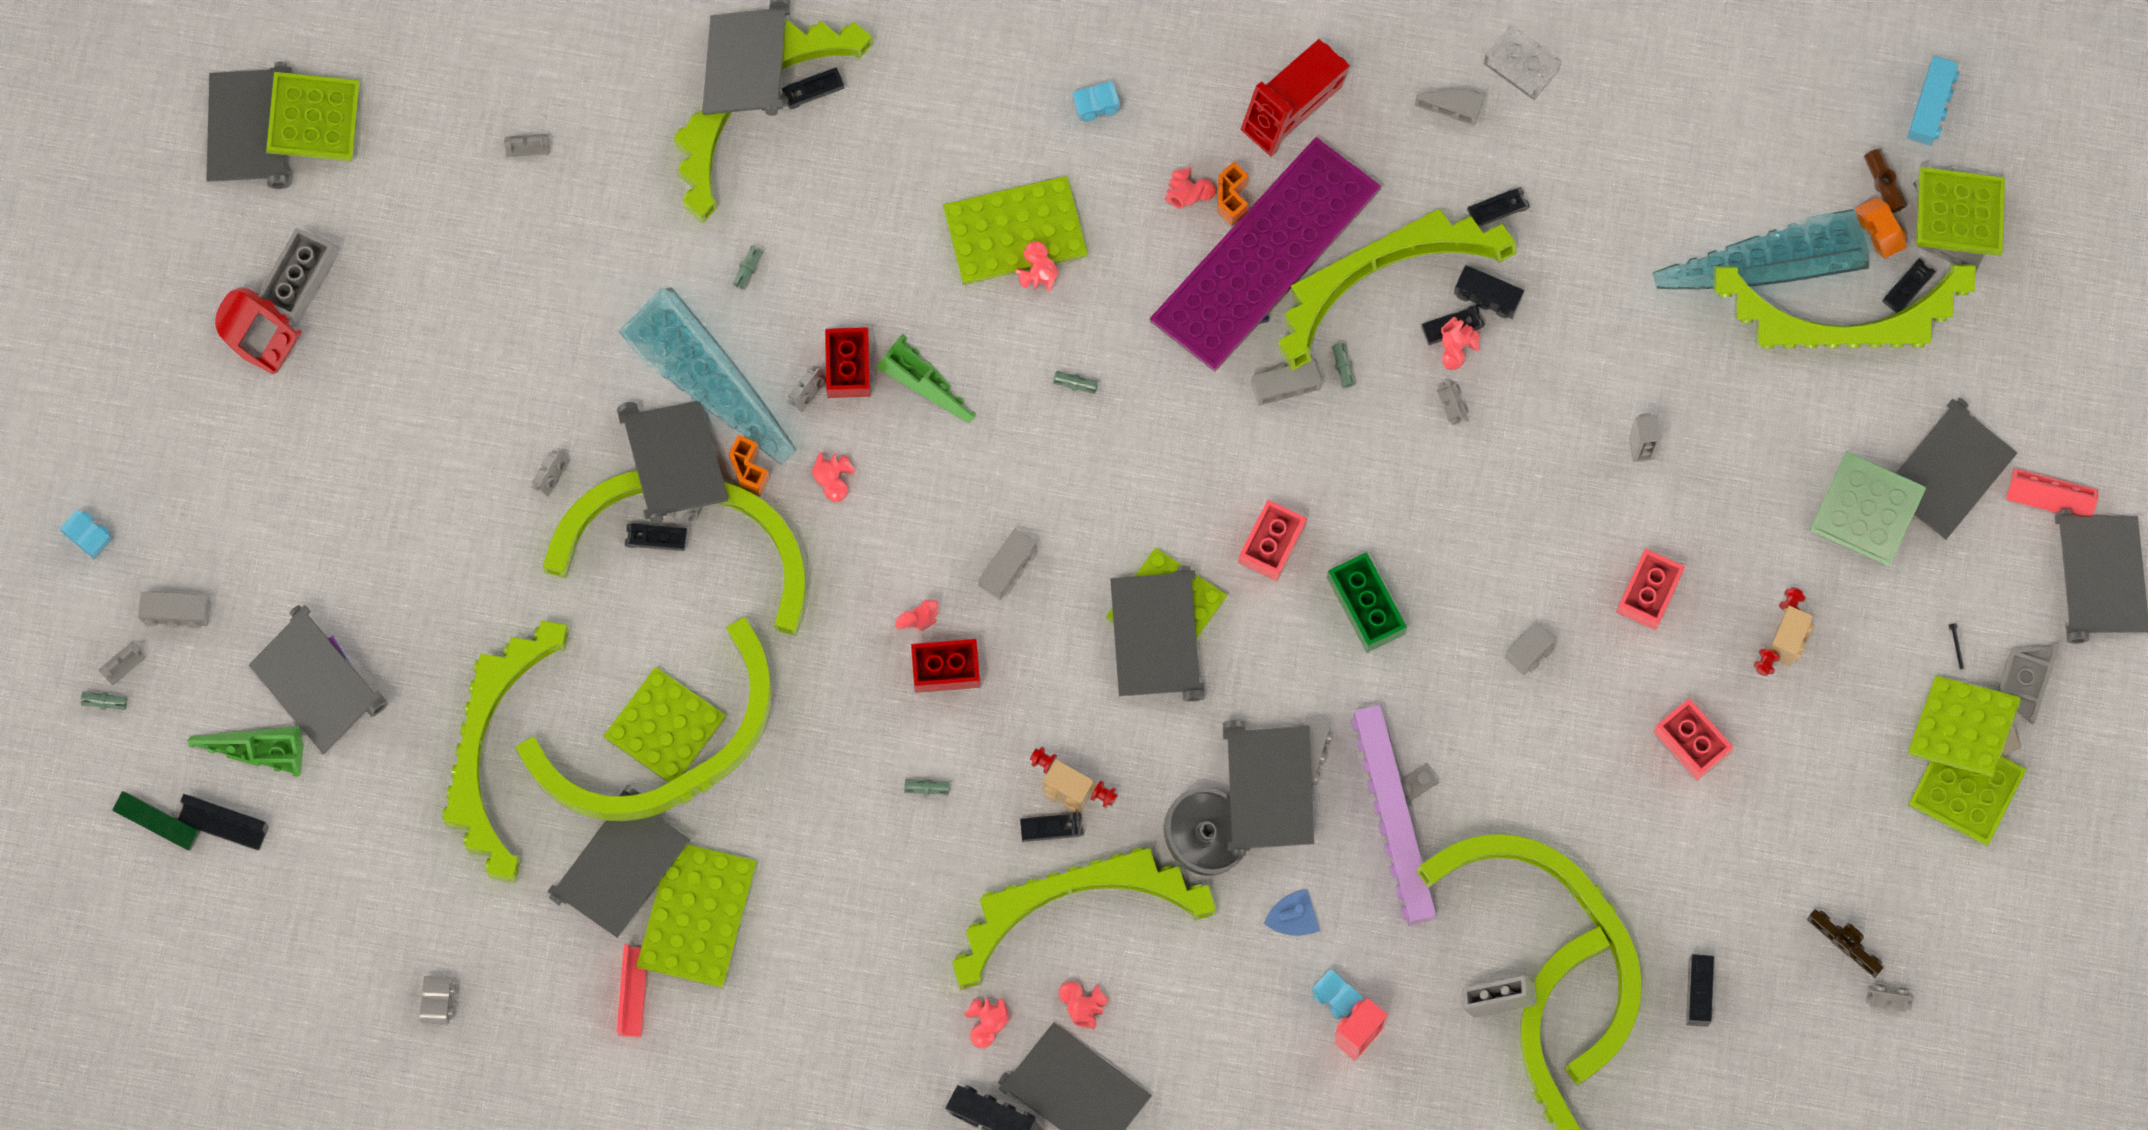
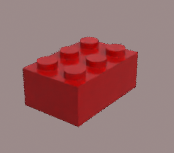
M868 327L825 329L827 398L871 397Z
M977 639L911 644L915 693L980 688Z

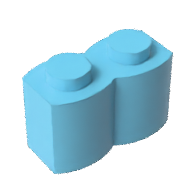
M1113 81L1080 89L1072 93L1080 121L1091 122L1096 120L1099 115L1112 116L1120 110V102Z
M77 509L59 529L73 543L79 546L91 558L95 559L112 541L109 536L110 531L102 524L97 526L93 523L94 518L87 511L84 510L82 513Z
M1331 969L1312 988L1313 998L1321 1005L1324 1003L1331 1008L1329 1012L1338 1020L1344 1017L1349 1018L1352 1008L1359 1000L1363 1002L1364 999Z

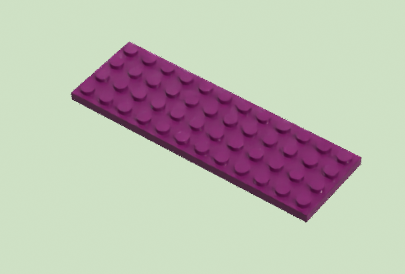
M1315 137L1150 317V322L1216 372L1288 293L1291 285L1295 284L1377 195L1381 190V185Z

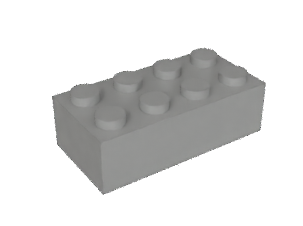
M295 228L258 296L275 304L274 307L290 319L289 323L297 326L337 255L334 245Z

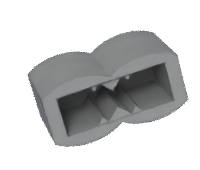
M424 976L420 1007L421 1023L448 1025L449 1019H453L454 1006H451V998L456 995V984H453L451 978Z

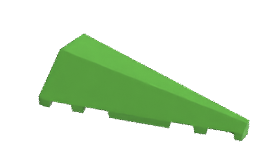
M902 333L875 368L970 423L976 414L974 412L971 413L962 405L964 401L961 397L956 398L950 392L951 386L930 363L927 364L918 356L920 351L917 348L912 349L906 342L907 337Z
M299 726L190 736L188 739V745L191 748L197 746L208 749L207 752L209 753L219 752L226 754L227 758L256 766L262 764L274 768L273 771L280 772L283 770L293 773L295 777H299L301 774L304 745Z

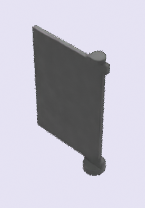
M770 0L769 9L710 16L702 107L703 115L761 109L767 115L775 116L778 114V109H783V100H779L785 20L786 15H790V0Z
M275 62L274 67L270 68V70L209 73L207 182L268 179L267 185L270 188L285 189L289 187V170H285L286 155L266 153L274 72L292 74V68L287 67L286 62Z
M1958 398L1957 401L1952 399L1947 405L1950 408L1897 472V474L1927 487L1914 515L1945 540H1947L2017 455L2014 449L1969 414L1967 410L1969 405L1961 398Z
M701 400L643 412L639 411L638 405L634 402L623 403L617 408L620 424H625L647 509L644 510L645 519H650L651 523L657 524L663 521V516H666L667 513L728 501Z
M2070 509L2060 510L2059 515L2054 517L2055 524L2060 525L2070 624L2066 626L2067 642L2071 644L2085 643L2089 641V633L2148 632V608L2138 516L2077 517V515H2072V510Z
M1190 566L1177 567L1178 571L1173 572V574L1110 579L1119 697L1183 692V701L1193 702L1205 699L1204 683H1199L1192 580H1196L1195 570H1191Z
M297 605L290 611L292 616L290 623L248 666L322 754H325L365 712L371 717L376 716L386 708L388 702L378 690L373 692L308 615L311 612L306 605L303 607Z
M1230 720L1224 722L1223 739H1228L1232 842H1228V852H1233L1235 857L1246 856V851H1251L1250 848L1315 844L1309 726L1245 730V722Z
M627 785L619 796H632L641 793ZM656 815L629 821L606 820L557 886L552 885L547 891L551 894L549 899L557 905L561 903L566 905L568 903L618 938L690 842V839Z
M1054 1022L1015 1072L1012 1071L1010 1074L1005 1072L998 1081L1001 1085L999 1087L1001 1092L1006 1095L1009 1091L1059 1130H1126L1152 1097L1151 1094Z

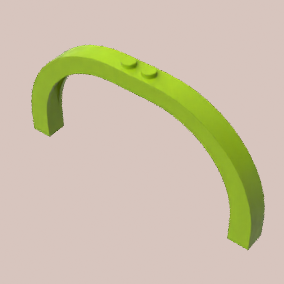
M637 471L627 472L598 484L571 506L559 522L552 536L543 563L544 573L566 578L576 544L593 519L614 503L634 495L643 494ZM724 482L728 501L717 504L733 508L753 519L770 536L780 554L784 567V588L774 627L775 631L797 636L806 596L805 571L798 544L785 521L764 500L745 489Z
M745 616L728 625L726 630L748 670L750 684L748 706L739 729L727 745L715 756L652 791L632 796H607L587 791L568 781L552 766L536 738L532 736L515 746V749L537 785L554 801L578 814L607 821H629L651 817L681 803L686 804L700 792L705 793L709 791L714 784L731 774L742 764L757 745L768 720L772 697L771 676L767 659L759 639Z
M1489 834L1465 839L1448 846L1425 861L1416 870L1428 888H1431L1457 869L1477 861L1509 859L1524 862L1547 872L1557 879L1570 892L1596 927L1600 926L1610 944L1609 949L1617 970V1003L1612 1020L1598 1042L1564 1068L1578 1087L1596 1074L1619 1052L1628 1039L1638 1015L1642 987L1641 970L1634 944L1627 929L1616 915L1615 907L1604 899L1600 887L1596 884L1594 885L1586 874L1569 858L1546 844L1521 836Z
M1600 926L1570 941L1546 962L1533 982L1535 984L1537 1005L1523 1008L1521 1015L1520 1049L1522 1061L1534 1089L1532 1092L1537 1104H1542L1545 1110L1543 1115L1548 1124H1553L1555 1130L1582 1129L1573 1118L1546 1067L1540 1043L1541 1018L1546 1001L1558 982L1575 967L1609 949L1610 944Z

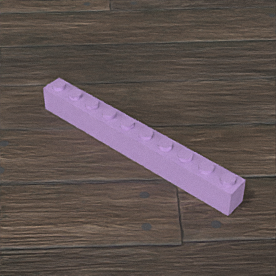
M1377 705L1354 711V718H1351L1353 731L1358 732L1359 739H1356L1359 752L1363 751L1365 760H1362L1364 772H1368L1370 781H1367L1370 794L1374 793L1376 801L1373 802L1375 814L1380 815L1381 823H1378L1381 836L1385 835L1387 844H1384L1386 856L1391 857L1392 865H1389L1391 876L1396 878L1398 886H1395L1398 899H1402L1404 906L1401 907L1402 918L1407 920L1409 926L1435 920L1436 913L1429 888L1416 872L1417 868L1422 864L1381 706Z

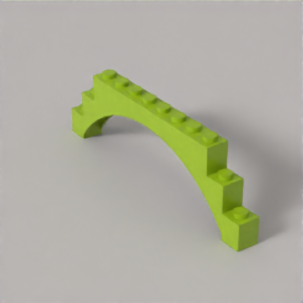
M787 20L785 22L782 70L795 64L821 57L856 56L860 59L873 45V38L854 21L849 26H844L839 36L821 20L808 29L807 35ZM701 110L699 113H694L690 117L689 123L684 128H680L674 135L675 147L689 158H685L680 163L678 169L679 176L693 188V190L690 189L685 193L683 205L688 212L702 223L717 210L716 201L712 198L711 193L712 160L719 136L732 112L703 115Z
M1440 208L1429 212L1424 217L1408 223L1405 227L1389 233L1378 241H1373L1368 246L1352 252L1349 256L1337 260L1330 266L1318 270L1305 279L1298 280L1295 284L1291 285L1292 296L1298 306L1284 313L1286 325L1292 334L1285 335L1282 339L1278 340L1280 354L1292 371L1311 362L1310 349L1320 323L1333 304L1358 281L1383 267L1408 258L1439 253L1479 255L1495 259L1500 263L1517 254L1515 240L1503 224L1490 228L1487 232L1483 233L1471 216L1458 221L1452 226Z
M1950 264V271L1938 285L1920 300L1896 314L1862 324H1820L1789 315L1773 307L1756 294L1738 274V267L1714 266L1713 292L1723 298L1732 297V294H1735V318L1740 319V323H1753V319H1756V343L1761 345L1763 349H1774V345H1783V348L1794 349L1796 345H1804V348H1817V345L1826 344V348H1839V344H1847V348H1860L1861 344H1869V348H1882V344H1890L1892 348H1903L1904 344H1912V347L1923 348L1925 344H1931L1932 318L1936 322H1946L1947 318H1953L1954 292H1956L1957 296H1968L1969 292H1975L1976 266L1972 264Z
M541 620L540 627H536L534 639L537 641L510 637V642L506 643L504 648V656L506 658L480 653L479 660H475L474 673H476L475 680L470 682L469 693H471V699L465 705L467 718L466 722H462L460 728L462 741L456 747L455 755L458 759L457 764L452 766L451 777L453 778V783L447 789L446 798L449 801L448 806L443 808L442 820H444L446 827L469 831V833H465L463 845L466 846L468 853L491 856L486 859L485 871H488L487 874L490 879L516 883L520 860L518 856H512L500 842L486 815L481 796L479 773L483 740L496 708L513 684L542 659L557 651H565L569 632L566 624Z
M1138 847L1127 855L1118 853L1111 856L1110 860L1103 862L1102 859L1094 860L1089 863V866L1083 868L1081 866H1074L1069 868L1066 873L1054 872L1048 874L1047 878L1038 880V878L1030 879L1022 886L1017 887L1014 884L1005 887V891L998 893L996 891L986 892L980 898V905L986 923L977 922L969 925V929H966L972 955L968 956L967 953L955 957L956 960L952 961L959 989L964 990L981 985V974L1001 940L1022 919L1051 901L1087 890L1126 889L1162 898L1193 915V919L1196 921L1216 915V908L1209 886L1198 884L1190 887V890L1187 891L1179 866L1175 868L1173 865L1166 866L1161 869V872H1157L1151 849Z

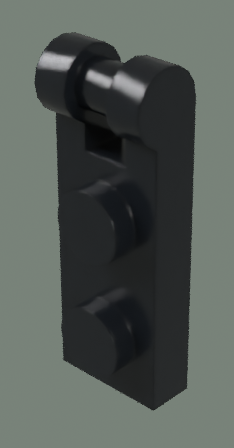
M836 67L789 84L782 88V92L788 98L787 104L789 109H795L804 103L845 89ZM800 91L802 95L796 97L795 92Z
M1518 187L1467 207V212L1476 224L1481 227L1514 213L1523 212L1529 209L1530 205L1523 197L1524 192L1522 188ZM1511 199H1515L1517 203L1512 205Z
M1920 258L1882 300L1895 313L1905 309L1937 272L1932 267L1929 269L1924 265L1925 262ZM1919 271L1924 276L1921 278L1918 274H1916V272Z
M1474 305L1465 310L1422 323L1421 328L1428 346L1442 341L1441 328L1453 317H1456L1458 321H1463L1462 327L1467 324L1465 319L1471 317L1472 322L1467 324L1469 327L1471 326L1473 330L1483 328L1485 324L1483 319L1479 317L1478 313L1480 311L1478 306Z
M627 524L626 532H628V537L625 539V547L685 551L687 528ZM637 533H642V539H636Z
M1070 813L1066 815L1020 819L1022 842L1081 837L1084 835L1083 828L1080 826L1082 814ZM1065 823H1071L1072 829L1065 830Z

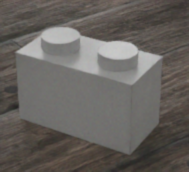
M1536 622L1506 652L1505 659L1523 675L1528 671L1532 673L1539 666L1540 663L1538 661L1543 656L1547 658L1555 649L1553 645L1556 639Z

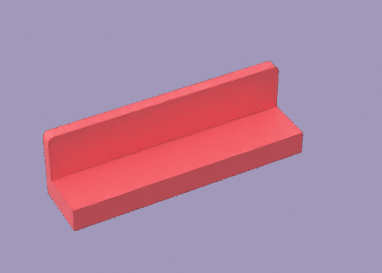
M2013 468L2006 499L2056 513L2063 509L2072 510V515H2077V517H2092L2098 501V489Z
M624 944L617 1033L619 1036L641 1037L647 971L636 967L641 948L630 947L629 944Z

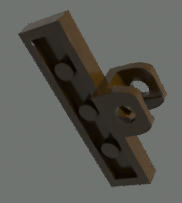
M1814 909L1807 918V921L1873 978H1876L1884 967L1876 956H1870L1864 951L1865 948L1861 944L1864 935L1850 923H1847L1844 928L1839 925L1835 926L1829 921L1830 917L1825 912Z

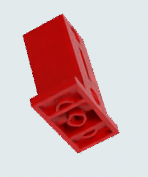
M1320 39L1316 40L1270 82L1264 84L1261 81L1256 85L1240 130L1272 157L1277 152L1280 142L1342 88L1350 65L1343 57L1336 54L1327 43Z

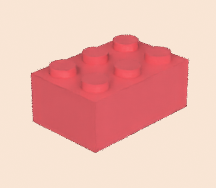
M1267 500L1239 554L1238 563L1278 581L1306 526L1307 518Z
M1645 549L1616 613L1657 630L1685 566Z
M1690 698L1657 724L1654 729L1655 735L1697 781L1725 759L1733 749V746Z
M1368 997L1364 1002L1359 1000L1352 1008L1351 1017L1349 1019L1344 1017L1341 1020L1335 1034V1045L1354 1061L1357 1060L1384 1029L1388 1017Z

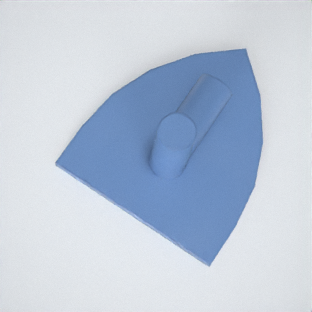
M1307 889L1292 893L1280 900L1269 912L1264 922L1271 929L1286 935L1300 936L1320 931Z

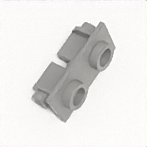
M548 134L505 137L506 157L549 154Z
M812 367L808 369L799 381L804 387L796 385L788 395L789 399L787 402L793 406L796 405L801 412L811 403L814 396L826 382V376L820 368Z
M1446 378L1447 384L1445 382L1438 384L1437 392L1442 404L1450 401V405L1443 407L1448 421L1452 425L1458 424L1460 418L1468 421L1467 413L1469 411L1464 401H1461L1459 396L1461 389L1458 383Z
M560 450L549 452L542 464V467L547 469L546 472L539 469L534 480H532L533 485L531 487L537 491L541 490L546 496H549L562 472L566 469L569 459Z
M130 642L98 670L113 686L143 661L146 656L135 643Z
M1874 984L1873 987L1867 986L1871 995H1867L1866 1003L1870 1004V1006L1886 1008L1887 1000L1891 1001L1890 1009L1904 1012L1911 1010L1912 1001H1909V999H1914V996L1909 992V989L1896 987V990H1891L1882 984Z

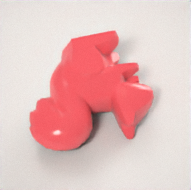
M1191 167L1176 170L1172 173L1173 179H1170L1171 183L1168 185L1173 190L1168 189L1166 191L1168 195L1165 196V200L1178 209L1186 205H1192L1199 199L1202 201L1211 200L1216 194L1215 185L1209 179L1204 178L1199 179L1194 184L1190 182L1188 178L1191 173Z
M1039 241L1028 243L1023 252L1026 261L1032 264L1030 271L1016 269V273L1019 275V282L1022 287L1027 288L1033 282V289H1036L1041 283L1046 285V289L1050 291L1059 270H1057L1053 260L1047 257L1049 251L1046 249V246Z
M1453 317L1441 328L1443 335L1442 344L1445 349L1442 355V362L1448 370H1456L1463 365L1465 355L1462 349L1468 345L1471 349L1479 351L1478 331L1473 330L1467 324L1462 327L1463 321H1458L1456 317Z
M819 452L811 474L817 483L825 488L823 493L827 499L832 502L842 501L848 494V486L843 480L839 479L840 472L854 474L855 469L851 466V462L846 455H842L836 461V454L834 453L830 460H826L823 453Z
M923 600L920 606L901 614L895 621V627L897 629L916 628L921 631L936 623L935 617L938 615L939 603L935 600Z
M1074 981L1063 983L1058 990L1059 998H1061L1062 1003L1067 1004V1011L1073 1019V1023L1076 1026L1095 1029L1096 1019L1093 1016L1094 1014L1102 1015L1103 1008L1101 1007L1108 1003V999L1100 990L1099 985L1097 984L1094 987L1091 997H1084L1083 989L1079 983Z
M985 998V1005H983L980 999H974L969 1010L964 1013L968 1018L979 1016L981 1024L976 1025L971 1030L970 1039L975 1047L982 1049L992 1045V1042L995 1040L994 1034L1000 1032L1006 1023L1010 1021L1003 998H1000L998 1004L994 1006L991 1005L988 998Z

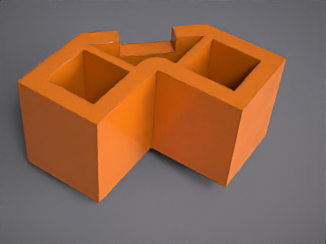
M1235 162L1231 163L1218 176L1217 213L1231 226L1235 225L1248 211V203L1238 193L1248 185L1249 175Z
M1876 197L1855 208L1859 225L1870 233L1876 253L1885 259L1907 248L1905 243L1906 234L1893 216L1887 202L1884 203Z
M738 435L729 452L732 467L740 488L760 497L769 480L768 470L753 464L759 452L758 443Z

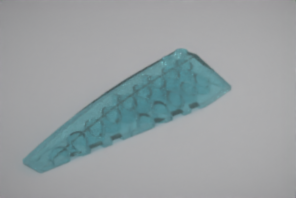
M1854 209L1808 217L1805 219L1806 223L1798 225L1796 222L1788 224L1787 229L1768 231V234L1764 237L1757 235L1726 246L1724 251H1711L1707 257L1701 259L1694 257L1689 259L1684 265L1677 263L1654 271L1652 276L1656 289H1713L1714 266L1738 267V274L1749 287L1786 283L1869 269V249Z
M672 287L660 288L618 331L646 365L650 368L654 366L662 377L669 379L681 391L688 393L693 400L716 417L727 422L728 426L738 430L745 438L757 442L759 448L778 463L783 464L797 450L749 381Z

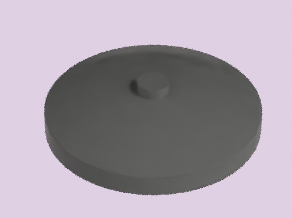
M1196 788L1182 794L1171 804L1164 820V838L1171 855L1181 866L1195 874L1214 876L1229 871L1243 859V857L1233 856V852H1228V842H1232L1229 795L1213 788Z

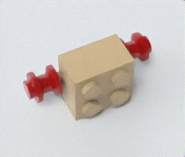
M1791 587V589H1786L1784 592L1787 598L1786 601L1780 602L1779 607L1785 614L1770 649H1760L1759 655L1761 660L1755 661L1753 665L1756 668V672L1760 675L1768 676L1769 674H1774L1775 669L1772 667L1774 662L1780 661L1791 666L1793 661H1798L1806 645L1804 642L1810 636L1814 624L1810 623L1813 616L1801 611L1797 607L1799 602H1804L1806 599L1803 591L1798 588Z
M1044 747L1040 749L1035 748L1030 757L1032 761L1031 766L1040 765L1044 768L1043 773L1046 776L1042 781V791L1047 799L1052 802L1057 800L1063 803V807L1072 813H1075V811L1081 813L1089 799L1094 801L1098 798L1103 801L1104 808H1107L1108 805L1113 806L1118 797L1116 788L1113 787L1110 790L1105 788L1104 781L1102 780L1097 785H1094L1092 779L1058 761V755L1053 754L1049 756L1045 753Z

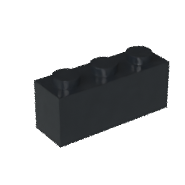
M1465 265L1455 286L1454 294L1462 301L1467 302L1469 300L1476 303L1483 310L1490 309L1502 318L1513 319L1523 298L1524 290Z
M1692 954L1689 958L1686 1025L1708 1027L1712 1021L1714 956Z

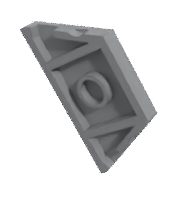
M2059 645L2043 648L2012 649L2010 651L1998 691L2021 697L2018 712L2030 724H2034Z

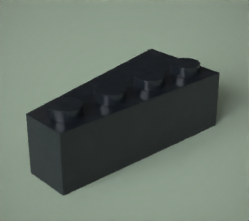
M957 1085L945 1108L950 1115L976 1128L981 1125L982 1130H1043L1035 1120L1036 1117L1026 1111L1023 1114L1019 1113L1013 1105L1006 1102L1004 1105L997 1103V1099L989 1094L984 1096L977 1094L978 1091L969 1085H966L965 1088Z

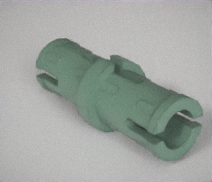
M751 246L744 262H741L740 270L733 281V285L737 288L740 284V289L745 290L751 275L755 273V266L763 254L760 248L756 251V247Z
M1345 343L1335 344L1332 346L1336 362L1335 369L1339 373L1342 388L1352 387L1355 385L1351 370L1352 362L1348 358Z
M1056 371L1053 384L1072 388L1073 391L1082 390L1095 394L1098 381L1080 377L1079 374L1072 375Z
M82 692L81 700H83L81 701V706L100 707L101 710H106V708L126 710L127 702H125L127 701V696L108 695L107 692H102V694Z
M925 778V780L905 779L904 793L924 794V796H929V794L949 795V781H933L930 778Z

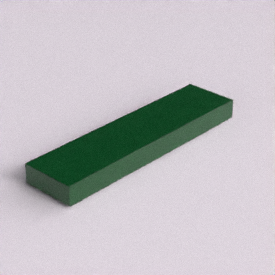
M125 791L121 792L112 809L117 814L188 851L191 850L200 833L198 829Z

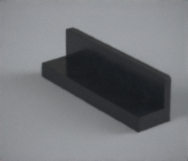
M183 793L180 800L183 807L178 817L180 821L207 834L257 851L260 850L269 829L265 821Z

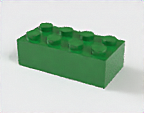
M1367 552L1328 570L1327 579L1366 653L1406 634L1407 626Z

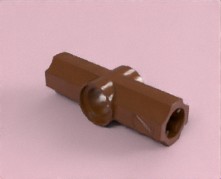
M1875 149L1865 154L1864 159L1875 181V189L1881 194L1884 203H1888L1892 213L1901 211L1907 206V203L1897 184L1896 173L1891 170L1882 149ZM1881 178H1886V179H1888V180L1890 181V183H1889V184L1883 183V182L1881 181Z

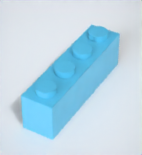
M1933 56L1909 129L1908 139L1930 146L1934 139H1939L1942 128L1938 126L1940 120H1945L1948 111L1944 107L1946 101H1951L1954 92L1950 88L1952 83L1956 84L1960 73L1956 71L1958 63Z

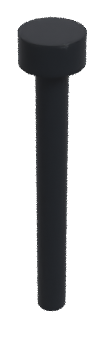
M1957 623L1950 624L1948 626L1949 630H1952L1959 668L1964 669L1956 632L1958 626Z

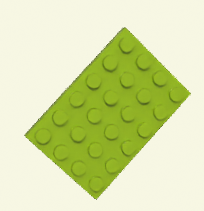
M1067 176L943 204L963 285L1014 274L1016 269L1030 270L1032 264L1026 261L1023 252L1028 243L1033 241H1039L1046 246V249L1049 251L1047 257L1053 260L1055 264L1088 256Z
M687 845L659 882L636 967L723 989L757 861Z

